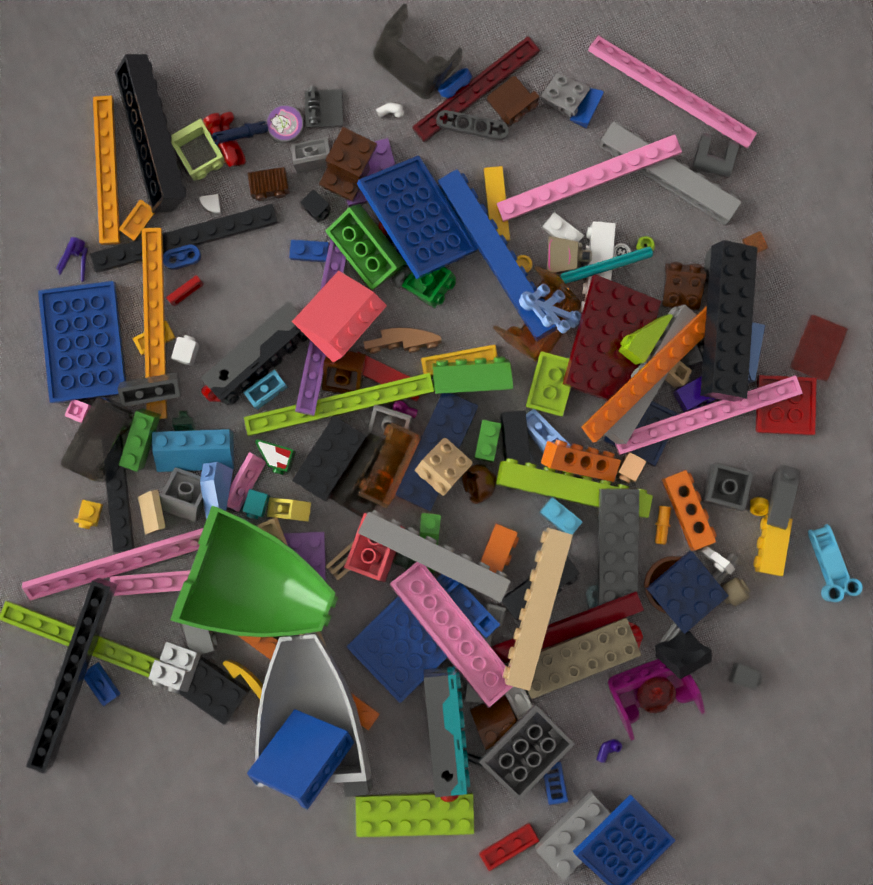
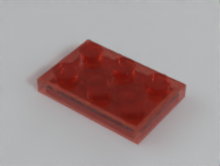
M812 314L790 368L824 382L828 381L848 328Z

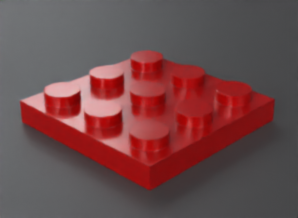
M758 375L757 388L789 378L790 376ZM797 377L802 394L756 409V433L815 435L817 378Z

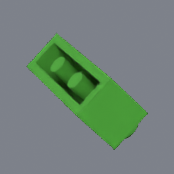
M144 408L135 412L119 463L120 466L136 472L145 467L152 445V432H156L161 414Z

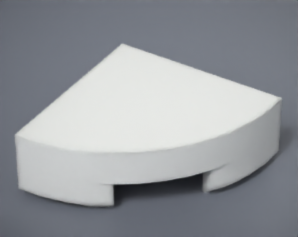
M218 194L199 197L201 204L208 211L214 214H221Z

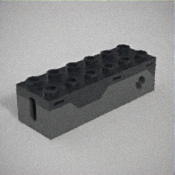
M289 301L201 377L206 384L201 389V393L209 402H223L227 406L234 404L239 400V395L253 386V383L258 378L261 380L269 373L267 370L272 366H278L283 361V356L294 352L299 342H304L308 339L292 322L299 312Z

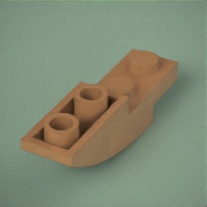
M390 328L380 330L382 338L363 342L365 351H370V354L381 352V349L387 347L389 350L397 349L401 344H403L404 351L414 353L420 351L422 347H427V349L438 347V344L441 343V336L413 328Z

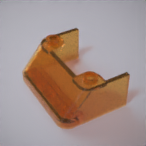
M538 266L534 268L543 278L538 287L541 284H546L550 288V293L542 297L545 301L552 297L556 290H561L565 294V299L553 306L568 312L580 310V300L557 274ZM557 315V317H558L561 321H562V320H565V318L560 317V316ZM525 323L521 329L517 326H511L507 331L496 325L493 327L509 345L537 363L540 352L550 353L563 335L556 326V331L536 342Z
M394 422L387 425L383 434L386 436L384 445L367 479L363 478L359 486L362 490L358 494L385 508L392 504L397 489L422 438V434Z

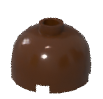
M471 465L461 476L464 491L466 493L469 490L471 495L469 500L473 504L482 503L494 494L497 478L484 465Z

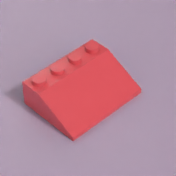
M338 271L292 322L334 363L346 354L387 305L373 291Z

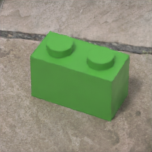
M482 420L474 459L494 462L501 423Z

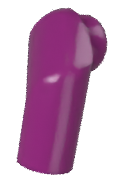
M402 400L393 403L394 411L410 415L416 419L417 409L409 407Z

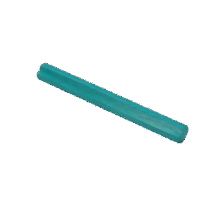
M646 247L561 274V280L563 284H567L645 260L653 256V251L651 247Z

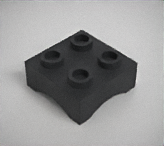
M690 631L685 634L680 632L673 639L655 645L656 657L679 679L712 662V650L702 645Z

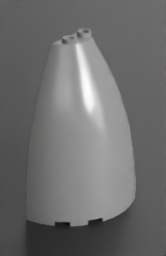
M316 632L280 637L262 688L257 715L255 762L293 710L296 709L348 731L355 742L328 780L329 783L359 782L371 779L367 746L357 707L347 682L334 658ZM259 782V784L256 785V787L266 786V785H264V784H262V783Z

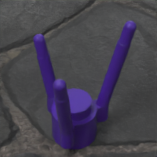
M75 237L70 238L66 250L56 267L59 270V275L62 274L71 255L79 256L82 254L81 281H84L86 253L88 248L84 247L85 241Z

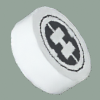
M624 243L615 245L613 258L630 253L631 250L628 245Z

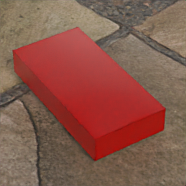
M196 275L166 298L173 306H176L201 288L204 283Z

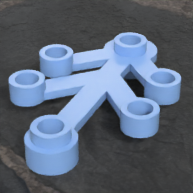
M541 284L534 293L526 291L521 294L519 303L522 308L528 311L532 309L545 327L549 328L555 324L559 332L566 333L570 327L576 328L579 325L581 319L579 311L568 312L553 306L565 299V294L561 290H556L552 297L545 302L537 299L541 296L545 297L550 293V288L546 284ZM557 315L560 316V317L565 318V320H562V321H561V320L557 317Z

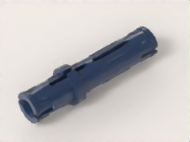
M265 121L252 124L245 123L241 127L214 132L212 138L213 141H216V145L245 137L253 138L254 135L267 133L268 125L265 124Z

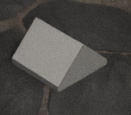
M327 137L291 144L292 160L296 173L327 167L325 160L330 152Z
M374 405L367 435L404 446L412 416Z

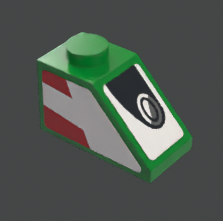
M256 439L255 443L268 467L273 468L272 472L281 475L284 472L289 473L296 451Z

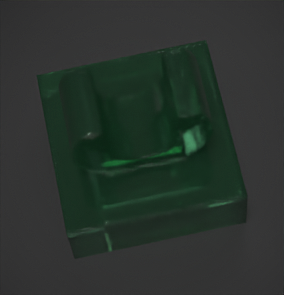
M187 410L179 411V418H172V426L175 431L195 430V424L192 417L187 415Z

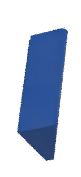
M590 88L578 106L576 116L572 115L570 121L587 128L603 97L604 91Z

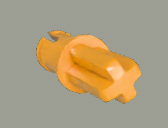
M659 506L658 521L655 523L657 525L656 544L665 545L667 542L668 527H671L669 520L672 507Z

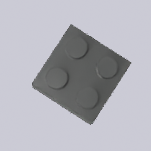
M718 463L711 464L702 502L736 511H744L753 472Z

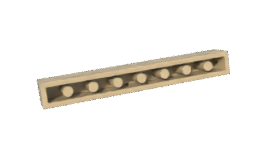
M547 528L546 531L542 532L540 542L543 543L541 551L538 550L536 553L535 562H537L535 570L532 569L529 581H532L530 589L526 590L524 600L527 602L525 609L521 608L519 620H521L520 627H516L513 637L516 640L515 645L510 648L508 659H510L509 667L505 666L503 672L506 685L530 691L571 544L572 534Z

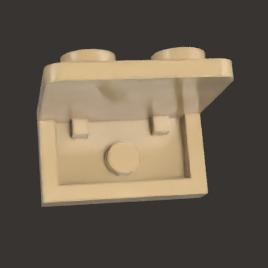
M443 438L425 456L415 471L435 491L444 496L469 469L472 461L447 438Z

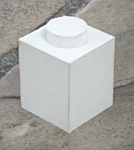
M184 335V338L177 337L171 359L193 366L200 345L195 342L193 337Z

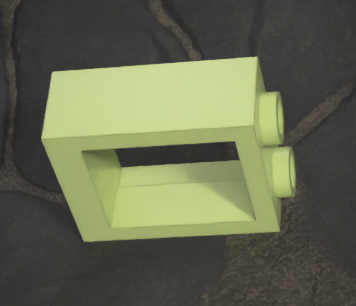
M201 118L171 135V144L194 181L203 179L207 176V173L222 168L223 164L226 163ZM204 134L217 157L193 170L180 147Z

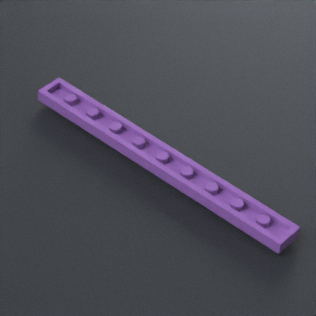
M331 238L320 290L338 271L344 272L346 257ZM309 340L295 412L314 416L326 355L311 340Z

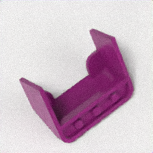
M656 659L610 677L608 686L620 719L631 741L635 740L631 724L639 719L638 708L642 707L638 701V692L641 686L649 679L661 677L669 680L672 684V695H674L678 702L688 703L694 700L701 714L705 713L701 692L691 674L679 679L665 664Z

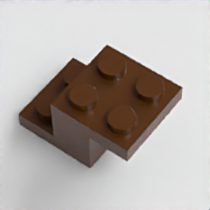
M342 127L325 160L327 169L319 186L354 202L360 190L357 182L368 175L370 171L369 161L377 148V143Z

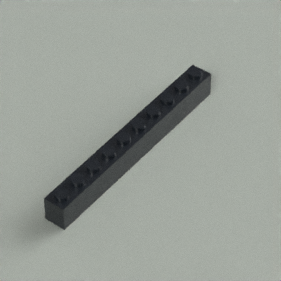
M97 578L91 582L28 759L27 768L45 774L54 765L118 584L102 578Z

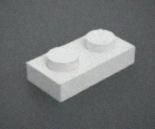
M555 212L542 227L552 237L579 242L584 236Z

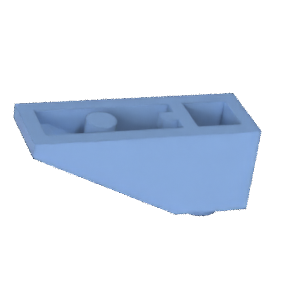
M535 409L526 414L527 431L543 454L547 441L555 442L558 439L567 442Z

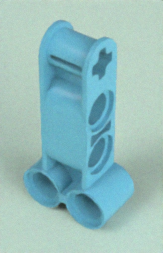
M825 524L822 528L813 531L811 529L808 530L810 542L827 584L821 590L822 598L828 602H840L844 595H859L863 589L862 583L858 579L850 578L831 527ZM850 582H852L854 585V590L852 592L848 590V584ZM832 588L836 591V596L833 599L829 595Z

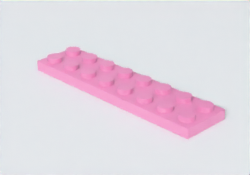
M416 562L389 584L488 708L513 687L506 685L505 678H503L505 664L425 565Z

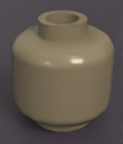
M733 578L722 585L724 591L729 595L724 600L726 604L731 603L733 606H738L750 598L749 593L751 590L743 578L741 580Z

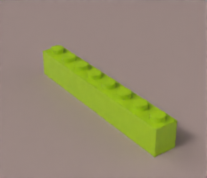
M509 458L506 461L500 462L496 485L599 508V489L629 488V486L618 484L617 487L611 486V482L599 480V483L594 482L588 476L576 478L573 477L574 473L570 472L555 473V469L544 467V470L537 469V465L525 463L524 466L518 464V460ZM639 489V517L649 518L653 495L647 494V490Z

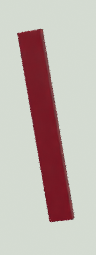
M527 36L472 79L468 85L458 90L454 96L448 98L412 126V129L425 143L442 129L436 123V118L440 111L448 110L463 113L537 55L540 49ZM444 115L443 118H440L441 120H443V124H446L447 121H453L448 120L446 115Z
M637 591L549 624L541 649L644 611ZM513 638L491 646L503 663L510 661L508 659L509 650L511 647H514L516 641Z

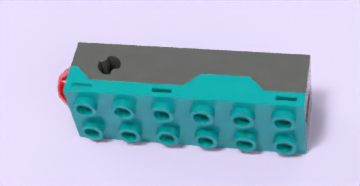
M455 666L424 669L435 797H441L444 802L455 801L459 795L467 794V787H470L469 769H465L469 767L467 750H463V748H467L465 730H461V728H465L463 711H459V708H463L461 691L457 692V689L461 688L460 673L455 672Z

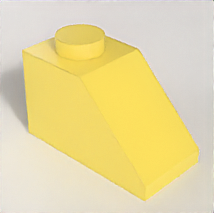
M269 498L267 517L309 522L311 502Z

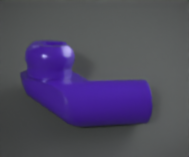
M617 739L603 742L596 760L606 763L608 754L615 751L620 752L622 744Z

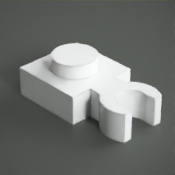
M705 546L701 551L705 557L715 563L713 566L721 573L725 571L731 575L735 570L727 559L714 552L708 546Z

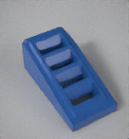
M557 762L550 770L558 769L559 772L546 773L544 775L549 805L568 802L561 762ZM560 777L559 781H548V778ZM561 785V789L550 790V786ZM563 793V797H551L552 794Z

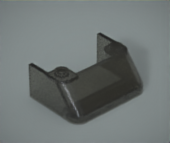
M404 3L386 23L373 50V57L376 63L418 97L429 99L462 62L463 49L459 47L448 61L441 56H433L425 63L398 41L403 34L402 25L408 19L407 4Z
M98 397L92 404L64 454L61 466L90 480L104 482L106 469L103 463L121 430L131 428L135 411L122 407L115 400Z

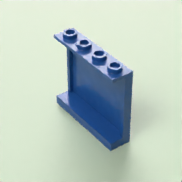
M294 709L256 762L251 766L247 775L255 785H258L260 782L297 800L302 808L308 810L355 742L348 731Z

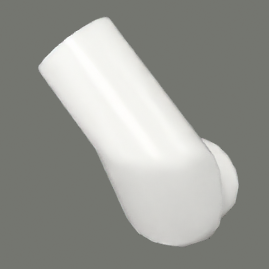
M389 102L376 109L380 118L388 113H394L398 118L404 115L403 106L398 103Z

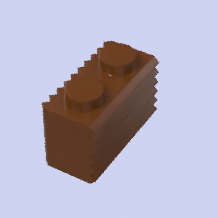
M285 167L248 172L250 193L256 201L267 200V197L271 196L283 198L286 194H290Z

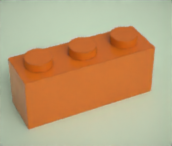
M495 524L480 562L490 566L489 570L494 573L497 570L502 572L504 565L508 566L512 555H509L511 548H515L518 543V532Z

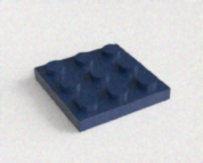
M652 401L635 429L679 414ZM607 436L604 437V442L616 447L612 440ZM668 439L630 451V453L642 458L646 463L656 466Z
M692 551L686 553L646 588L684 634L729 596Z

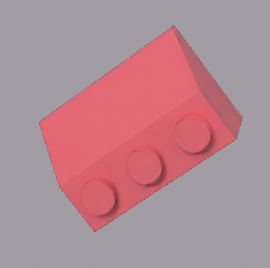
M364 513V514H363V517H362V520H361V522H360L358 531H359V529H360V527H361V525H362V523H363V521H364V519H365L367 513ZM357 531L344 568L378 581L386 582L396 551L359 534Z

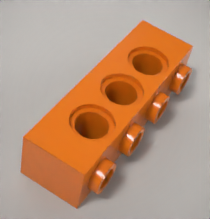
M556 439L555 442L547 441L541 463L551 469L614 482L621 460L614 457L615 454L604 450L603 453H599L598 449L588 447L586 450L579 444L572 443L569 446L567 442Z
M687 470L661 479L690 550L695 551L715 543L716 532L712 526H709L707 521L709 519L708 513L705 508L702 509L700 504L702 499L699 492L695 491L692 485L694 479L691 473H687ZM681 486L685 487L687 490V495L685 497H682L679 494V488ZM689 504L694 507L692 515H689L686 511V507ZM696 522L702 526L700 533L694 531V524Z

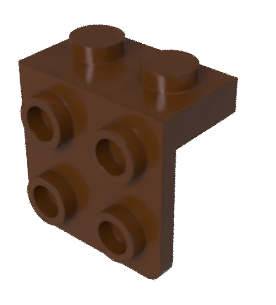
M513 76L489 94L487 101L507 126L510 127L513 123H518L527 112H532L538 106L539 95L536 91L530 94L518 78Z
M680 262L666 263L665 273L667 277L662 300L663 306L678 307L686 305L690 309L698 310L701 305L707 275L704 267L695 263L690 265H683Z

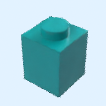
M249 489L243 512L247 513V517L257 520L258 516L264 517L270 495Z

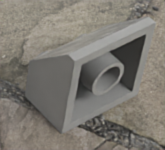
M175 467L160 494L162 510L195 522L204 504L200 485L201 476Z

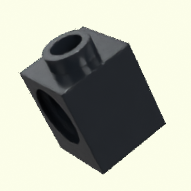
M314 189L300 202L302 208L317 222L325 220L330 215V205Z

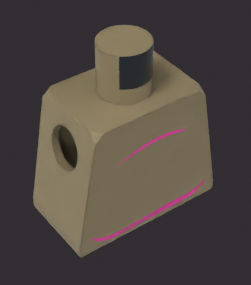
M548 236L547 273H565L581 268V262L592 261V251L582 250V243Z

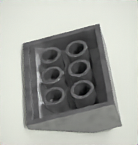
M534 704L479 760V763L520 801L575 743L552 719Z

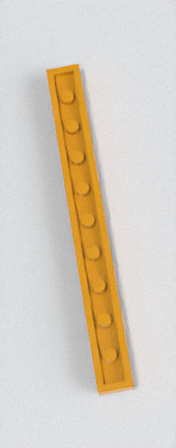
M142 228L146 378L166 374L162 228ZM167 399L146 403L147 410L161 414L160 419H167Z

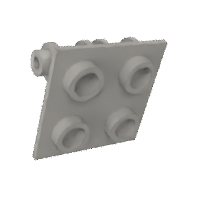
M557 73L540 98H542L544 104L550 105L554 109L559 107L560 112L563 110L564 113L571 117L572 115L576 116L577 108L590 88Z

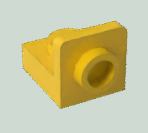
M82 500L78 518H74V522L79 523L78 527L90 529L91 526L97 527L103 504Z

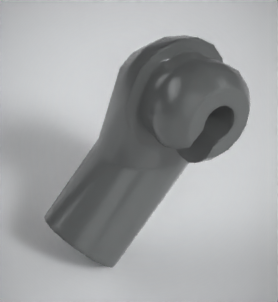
M404 266L393 276L392 282L395 283L396 287H401L404 283L403 278L412 272L409 266Z

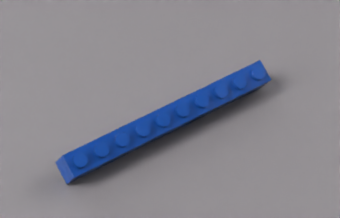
M458 169L438 180L439 187L537 342L556 331V325L553 324L549 328L545 327L532 309L528 311L520 305L519 299L521 294L526 291L534 293L537 291V288L532 281L529 282L527 280V272L524 267L518 266L516 262L518 259L513 250L509 251L506 247L508 243L503 235L499 236L496 231L498 229L493 219L489 220L487 217L488 211L483 203L480 205L477 201L478 195L475 190L468 187L469 181L465 174H460ZM542 297L537 299L542 302H545V300Z

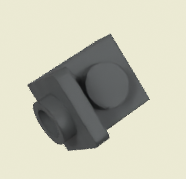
M700 340L680 361L686 366L703 361L704 343L702 344Z

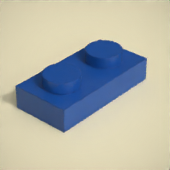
M291 240L289 258L290 260L326 262L329 242Z
M99 662L87 670L84 680L102 706L107 705L121 694Z

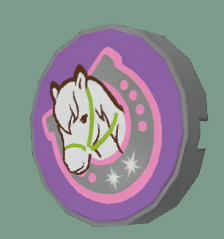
M290 105L275 107L266 119L270 136L281 143L295 141L304 129L301 113Z

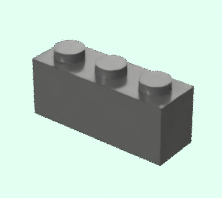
M178 372L120 382L118 386L122 407L181 397L182 392Z

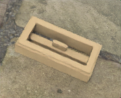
M353 542L325 566L338 581L350 571L345 569L339 575L337 573L346 564L347 558L334 569L331 566L351 549Z

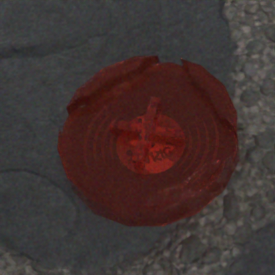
M665 677L648 679L640 686L637 693L638 703L642 709L649 713L665 711L670 703L672 705L676 697L674 685Z

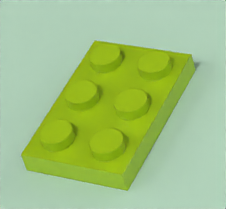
M543 351L540 352L526 407L563 417L571 388L563 385L570 358Z

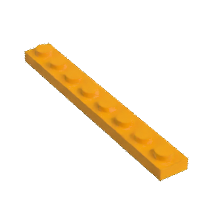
M112 95L93 97L99 243L101 245L120 244L114 98Z

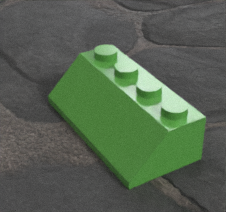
M360 204L349 207L325 230L371 290L376 289L407 264Z
M494 357V360L475 358V361L456 359V362L449 363L448 360H437L436 363H432L435 394L513 389L511 364L505 357Z

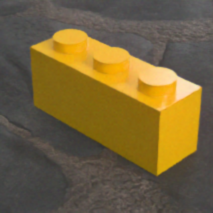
M765 515L760 522L762 533L761 537L757 540V548L759 550L758 556L754 558L753 566L756 567L755 572L783 576L793 519H789L787 529L785 530L768 525V515Z

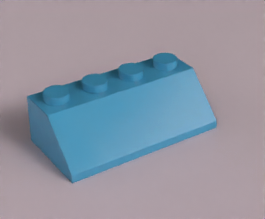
M230 429L152 432V452L157 472H173L175 467L185 471H202L203 464L219 462L234 469L233 431Z

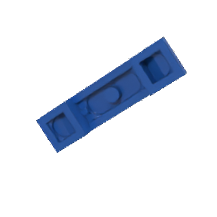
M443 574L436 579L464 615L486 639L500 626L498 621L462 583Z

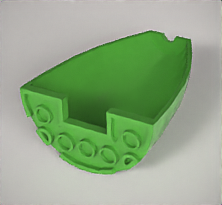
M212 505L198 542L200 546L190 574L183 583L170 620L204 630L252 637L299 635L322 631L323 626L328 627L332 616L328 613L330 607L335 608L338 596H335V591L319 573L297 552L274 535L239 516Z

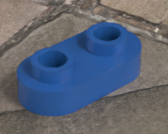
M468 68L457 71L438 87L441 97L450 98L456 94L459 88L470 83L472 74Z
M192 244L170 249L163 255L164 265L171 270L194 265L201 259L200 250ZM190 253H195L193 258H189ZM172 258H176L175 263H171Z

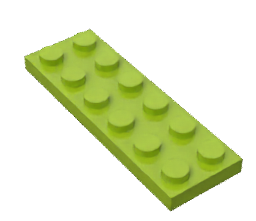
M435 793L356 796V837L474 834L473 793L459 795L452 802H444L441 797H435Z

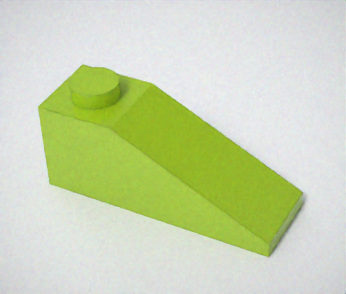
M671 314L661 316L630 335L625 336L621 341L622 346L619 352L635 365L645 363L673 316Z

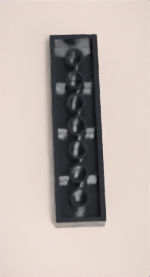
M125 54L115 71V76L152 213L172 212L185 199L186 188L182 185L181 170L177 166L176 152L171 144L172 137L166 125L167 118L163 114L162 100L157 92V81L152 74V63L149 61L147 54Z
M722 240L711 246L700 396L733 402L747 399L758 247Z

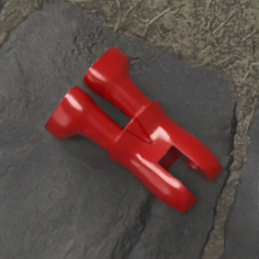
M226 112L222 115L213 113L205 117L203 123L212 135L214 132L230 129L229 126L234 121V115L232 112ZM236 140L218 145L224 161L229 167L241 166L246 163L245 155Z

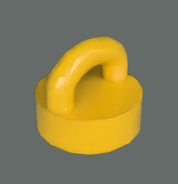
M755 497L750 500V511L753 515L764 516L768 514L769 501L767 499Z

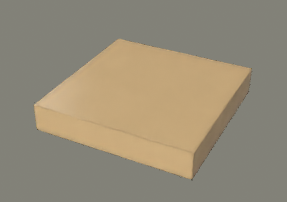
M152 490L138 496L145 534L164 529L166 526L159 491Z

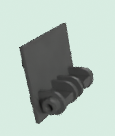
M311 86L308 91H305L306 128L343 126L342 89L317 90L316 86Z

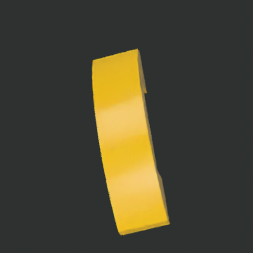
M231 659L225 660L223 665L232 677L236 678L241 674L260 699L263 688L261 681L240 663Z

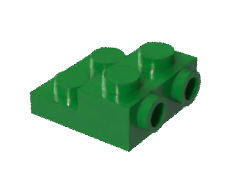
M445 267L419 279H416L411 272L401 286L424 303L436 308L437 305L443 304L445 300L444 295L448 289L452 290L455 287L456 277L452 271Z

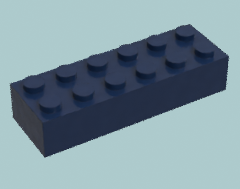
M452 393L441 394L395 496L431 512L439 492L435 491L426 480L422 479L415 469L443 438H447L460 449L478 410V405Z

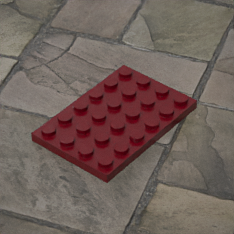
M593 275L563 385L606 401L613 397L631 379L632 372L640 365H635L619 352L622 346L621 341L625 336L656 320L661 301L599 275Z

